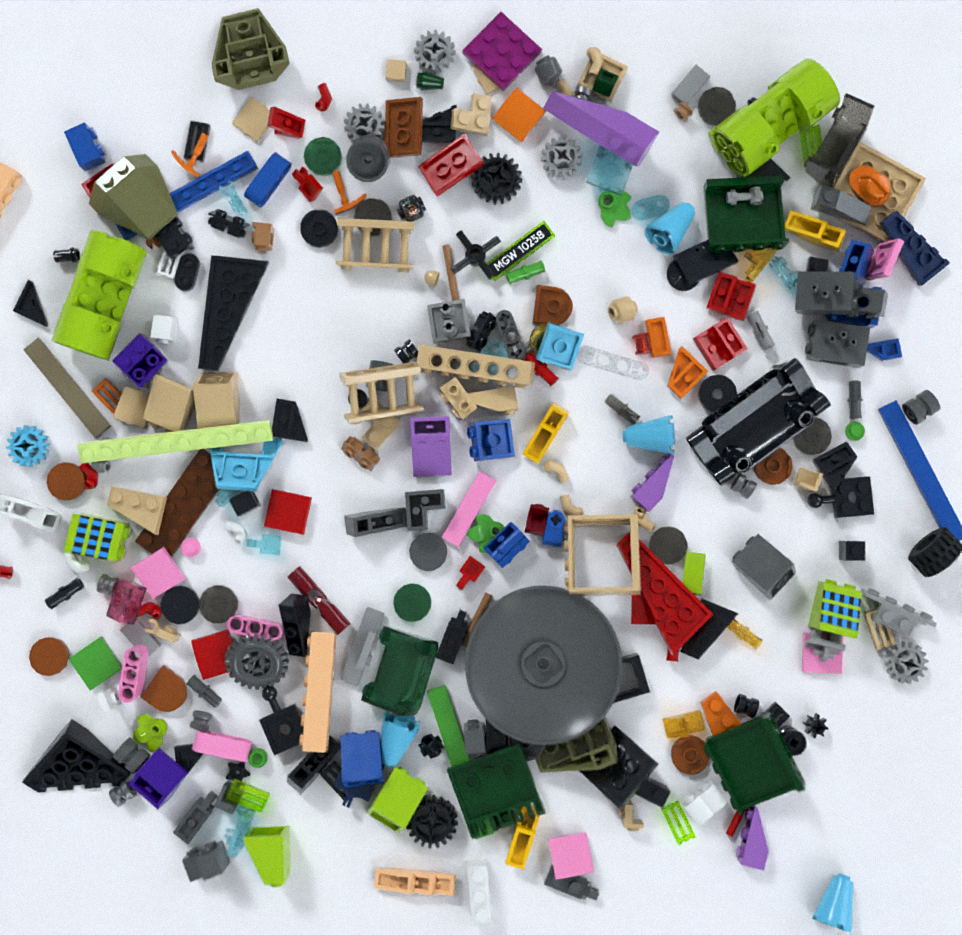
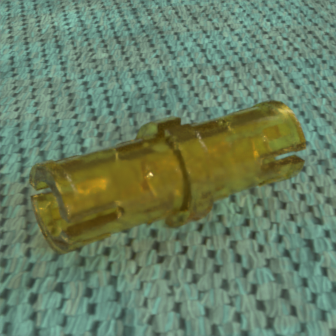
M735 619L727 627L737 635L739 640L743 639L755 650L762 643V639L752 633L748 626L744 627Z

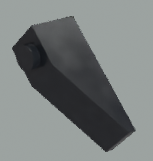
M329 735L328 751L310 752L287 776V783L301 795L341 749V745Z

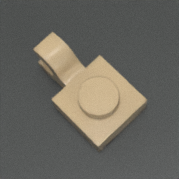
M149 619V622L154 624V629L145 628L147 633L156 634V636L172 643L179 641L181 633L176 632V628L168 625L161 627L157 619Z

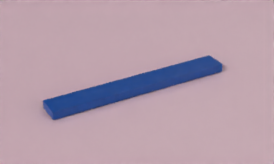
M247 150L171 192L170 195L177 211L180 212L255 171L258 167ZM116 224L124 240L128 241L138 235Z
M897 400L879 408L878 411L938 527H946L959 541L962 540V525Z

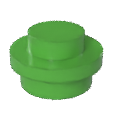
M851 422L845 428L846 437L852 441L860 440L865 434L864 426L859 422Z
M255 748L249 753L248 761L251 766L260 768L266 764L268 755L264 749Z

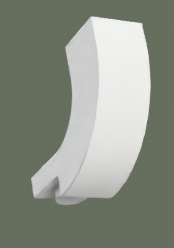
M0 493L1 515L16 518L37 528L55 532L61 513L26 499Z

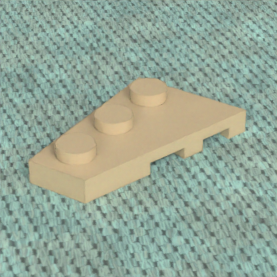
M111 487L107 505L158 535L167 497Z

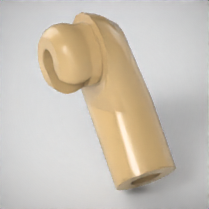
M590 47L587 50V56L592 59L593 63L588 74L597 77L603 64V58L597 47Z
M565 80L559 81L556 86L561 93L573 97V91Z
M553 460L544 464L545 472L556 473L561 483L570 480L563 464Z
M569 494L560 496L562 509L566 515H583L581 507L577 508L571 504Z
M637 506L634 509V514H638V525L653 532L656 524L648 520L646 510L642 506Z

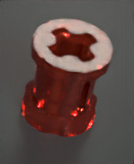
M649 333L632 336L637 350L635 355L652 352L647 338Z

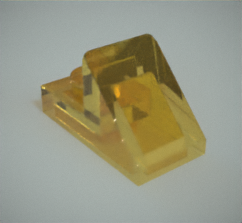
M766 249L746 252L743 256L753 264L745 271L747 276L744 278V281L752 283L777 250Z
M700 710L663 718L667 738L689 737L691 733L705 730Z

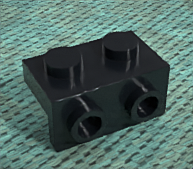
M177 216L155 235L171 259H174L187 249H194L192 237L188 232L183 231L181 228L183 224Z

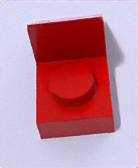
M275 106L270 107L267 126L275 129L274 134L294 138L303 137L305 119Z

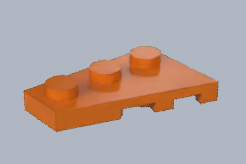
M716 691L700 702L712 735L741 724Z

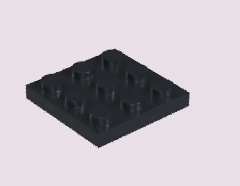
M614 725L611 732L616 742L617 763L601 770L579 772L622 810L659 763Z

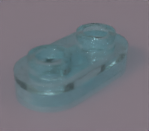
M656 195L638 200L632 207V215L637 220H646L663 215L669 209V199L664 195ZM661 201L663 203V207H659L657 205V202ZM640 206H643L645 208L644 212H641L639 210Z
M774 256L768 261L771 269L790 290H794L797 287L798 275L794 271L791 272L787 267L786 260L781 256Z
M491 339L480 354L502 357L505 350L504 344L499 339ZM497 346L499 350L498 352H493L491 348ZM475 362V367L477 371L479 370V364L478 362ZM492 365L490 367V373L493 371L496 365Z

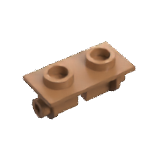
M349 436L343 442L341 450H343L347 457L358 461L362 468L372 472L375 464L377 465L381 459L378 457L379 454L369 447L363 452L362 449L365 444L356 437L352 438Z

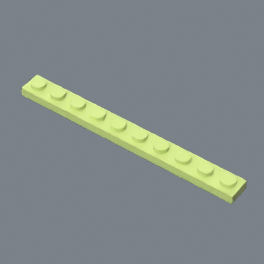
M267 420L78 443L77 449L81 463L273 441L271 422Z

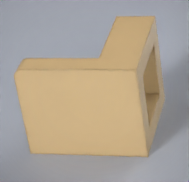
M799 468L793 486L809 492H817L823 473H815Z

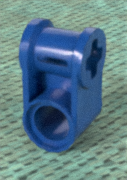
M552 510L548 513L542 545L561 548L565 517L561 511ZM555 514H558V517L561 518V521H557V523L554 524L553 520H551L550 518L554 517Z

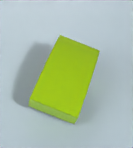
M686 552L683 584L693 594L701 595L706 554Z

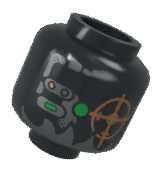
M410 195L400 200L399 209H397L400 219H405L408 222H414L422 218L424 211H426L420 196L416 197L415 195Z

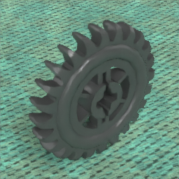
M255 632L252 639L249 633H247L246 640L239 636V643L233 640L232 646L229 645L228 651L225 653V670L230 672V678L235 677V683L241 682L242 687L248 685V689H251L254 686L256 690H259L260 686L263 689L267 685L273 687L274 682L279 683L281 678L285 677V672L288 670V652L282 653L284 645L278 648L279 640L272 643L273 636L265 640V633H263L261 638H258L257 632ZM246 654L249 655V658L242 660ZM265 665H270V668L265 671Z

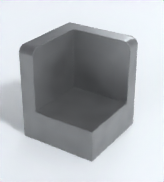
M226 781L214 807L233 814L242 797L244 787Z

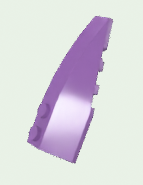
M554 91L551 92L543 109L636 167L642 164L660 131L628 112Z

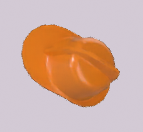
M866 165L853 169L849 176V183L854 192L872 206H880L887 202L891 192L887 177Z

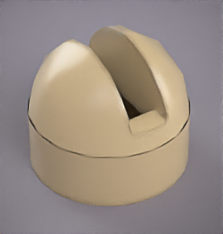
M432 270L426 272L425 282L435 287L440 273Z

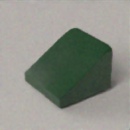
M601 69L592 90L610 97L619 76Z

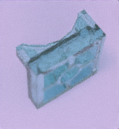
M600 145L586 183L598 187L599 191L603 189L605 192H612L622 196L633 165Z
M241 805L238 806L237 812L240 817L238 818L236 828L226 829V832L232 833L233 836L224 835V838L227 839L226 844L230 845L227 856L236 858L245 844L243 837L250 829L256 810Z

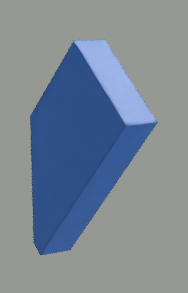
M899 338L869 343L867 346V352L881 361L902 357Z

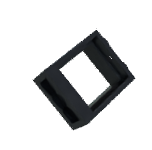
M633 653L622 657V664L631 661L639 687L617 693L613 703L650 692L639 654Z

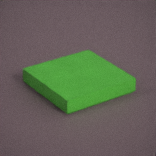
M103 636L69 658V661L90 691L122 669V664Z

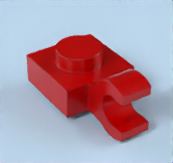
M301 167L299 171L295 169L292 173L294 179L300 183L298 189L309 202L315 201L323 190L320 183L312 174L308 175V171L304 167Z
M469 556L459 570L463 576L456 586L462 590L469 580L475 582L485 566Z

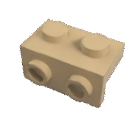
M454 377L440 387L442 392L440 397L446 404L448 402L453 407L451 412L456 419L461 418L463 421L477 409L476 404L457 378Z

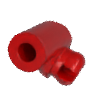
M326 83L318 85L321 98L318 102H315V108L321 112L326 111L332 101V96Z
M82 463L79 468L86 474L85 488L89 490L96 488L98 485V472L92 469L89 463Z
M147 602L133 609L136 617L146 613L153 616L154 619H159L162 616L161 607L152 602Z

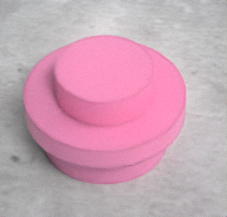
M187 538L181 544V551L187 557H194L200 552V543L195 538Z

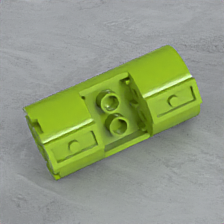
M806 58L768 86V91L749 106H743L708 132L712 147L717 150L718 154L722 153L725 160L728 161L726 163L733 172L741 177H746L776 155L780 150V144L794 135L798 130H808L839 106V90L831 75L822 65L813 59Z
M90 230L51 341L109 361L122 326L120 322L131 291L135 289L147 252H145V249L124 239L108 236L109 234Z

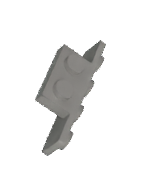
M863 588L861 589L864 596L880 602L872 617V620L907 636H910L917 620L934 627L937 625L932 620L933 616L922 611L919 614L915 612V608L907 604L901 606L897 604V600L889 596L883 598L879 596V592L871 588L868 591Z
M370 607L366 608L341 675V680L356 686L359 685L365 666L369 667L373 657L370 655L372 647L376 649L380 638L377 637L385 615L383 612Z

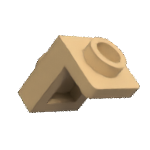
M629 800L622 810L619 809V817L622 818L624 828H627L629 831H639V828H644V823L642 820L633 819V804Z

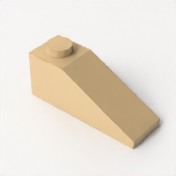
M514 386L468 393L477 407L503 413L504 415L515 414V410H518Z

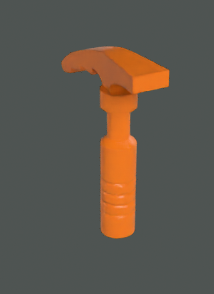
M203 132L193 150V156L191 160H188L187 164L180 159L177 152L171 150L176 161L185 170L197 177H200L201 174L196 172L193 166H195V161L200 156L209 138Z
M340 171L332 172L337 191L342 199L340 201L343 205L338 209H334L335 214L348 211L365 199L366 193L362 194L357 200L352 201V203H349L348 198L345 196V188Z

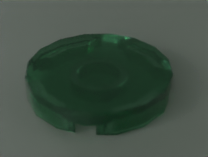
M319 137L310 141L306 146L304 161L308 169L314 174L327 176L339 168L342 154L335 141L330 138Z
M410 583L397 590L393 605L395 612L400 618L405 621L415 622L422 620L431 609L432 600L430 593L425 587Z

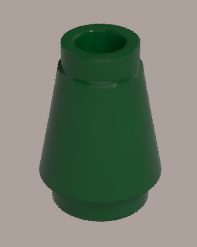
M425 71L417 73L416 88H420V91L443 89L444 78Z

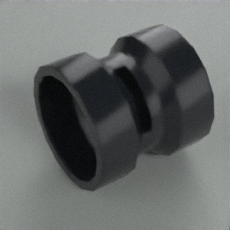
M410 339L404 342L402 347L394 349L403 364L409 363L411 358L418 357V350Z
M738 694L734 704V712L739 714L745 713L748 717L754 718L759 708V700L755 698L749 699L746 695Z

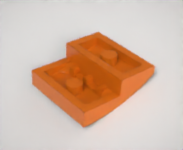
M516 87L492 119L520 142H523L533 127H536L544 116L546 110Z

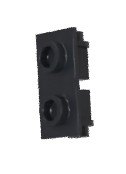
M220 209L208 213V215L213 216L208 220V224L212 228L224 232L226 226H228L227 234L237 238L245 237L246 231L244 228L250 226L249 223L245 222V219L237 216L231 217L227 215L226 211Z
M485 311L482 314L479 313L474 324L479 330L472 329L470 332L471 337L466 339V345L470 348L474 347L478 352H481L486 346L488 337L496 326V317L492 313Z

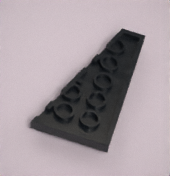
M211 255L198 369L219 371L269 265L268 261Z

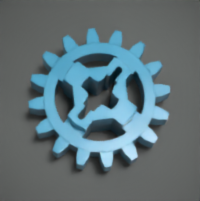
M24 425L23 429L20 427L16 428L17 433H10L13 438L6 440L10 443V446H7L6 449L11 450L8 456L14 457V463L19 462L20 466L27 465V467H33V463L35 465L40 464L39 459L46 460L44 453H50L46 447L51 444L45 441L49 437L42 435L43 430H37L36 426H31L30 428L28 425ZM29 443L34 445L28 448H22L26 445H29Z

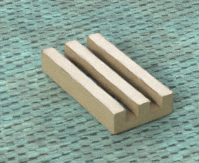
M873 609L863 614L875 649L879 650L883 647L894 645L895 640L891 628L884 626L888 638L887 641L882 625L875 622L882 643H879L870 617L876 611V609Z

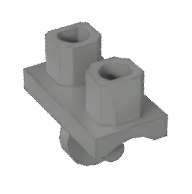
M814 628L811 630L809 639L805 641L804 647L814 649L813 654L819 656L820 662L825 663L827 658L833 659L834 654L839 655L840 651H845L841 635L830 633L828 640H823L824 631Z

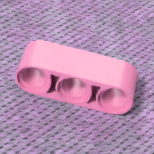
M235 615L227 621V629L234 634L246 636L249 633L250 637H254L255 632L252 630V624L258 623L260 625V631L257 633L258 638H261L263 633H265V640L273 636L271 634L272 626L279 629V635L273 636L272 641H276L284 635L282 623L245 615ZM234 619L240 620V629L234 627Z
M138 644L128 649L124 655L118 696L124 703L132 702L141 696L143 692L149 657L148 648L143 644ZM135 652L138 653L139 658L135 656Z
M197 730L192 750L247 762L252 741L217 732Z

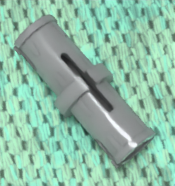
M757 310L747 315L755 330L753 333L757 335L763 350L774 346L775 344L767 331L769 328L764 324L759 311Z

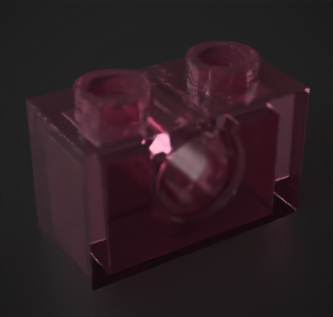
M118 579L106 616L119 623L135 625L147 588L134 581Z

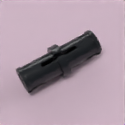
M77 577L68 585L58 588L57 592L45 599V603L49 608L54 609L65 600H70L72 595L85 586L81 579Z

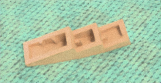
M376 868L374 888L406 894L415 892L433 895L434 893L448 896L455 895L456 874L400 868Z

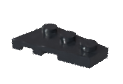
M701 599V602L713 615L682 646L680 652L699 660L739 613Z

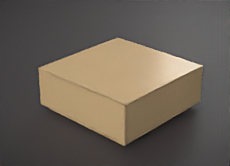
M387 59L386 80L405 82L407 62Z

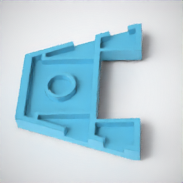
M273 438V441L264 442L261 455L223 452L224 447L209 448L217 489L257 491L282 446V438Z

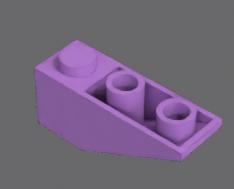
M670 454L668 457L664 455L658 461L659 466L655 470L651 469L644 476L646 480L642 484H636L631 490L633 494L630 497L642 506L646 512H650L663 498L674 459L673 454Z
M754 805L746 809V824L741 829L740 837L742 841L741 845L737 847L736 857L741 865L764 871L769 851L759 810Z

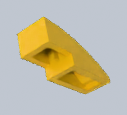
M792 210L784 225L785 230L838 253L846 237V230L828 225L827 221Z
M553 402L522 455L539 464L568 416L569 411Z
M525 805L520 808L524 821L520 823L518 819L516 821L505 860L506 865L524 870L540 818L536 813L534 805L532 807L535 812V818L532 819L528 815Z

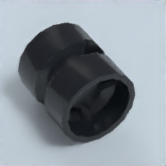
M791 726L779 728L792 756L802 754L807 745L805 736Z

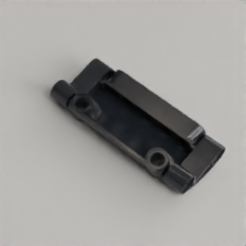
M793 358L780 369H773L707 416L702 421V426L685 439L709 473L722 486L736 476L735 474L748 472L797 434L811 426L814 422V416H818L829 408L831 404L823 393L816 390L802 364L796 358ZM794 391H795V393H796V394L791 395V396H783V395H781V394H783V393H791V392H794Z

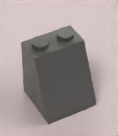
M759 534L749 538L746 542V547L742 551H737L732 558L733 566L770 601L796 574L794 563Z

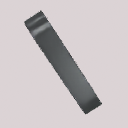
M502 310L496 315V322L508 357L524 361L526 352L511 312ZM503 316H506L507 318H509V319H507V322H508V325H509L508 328L505 327V324H504V322L502 321V320H503V318H502ZM513 332L516 334L515 340L507 341L506 335ZM516 345L518 352H522L519 354V358L512 356L515 354L512 346Z

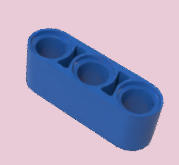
M274 152L247 187L244 197L259 208L263 207L290 171L292 163L277 152Z

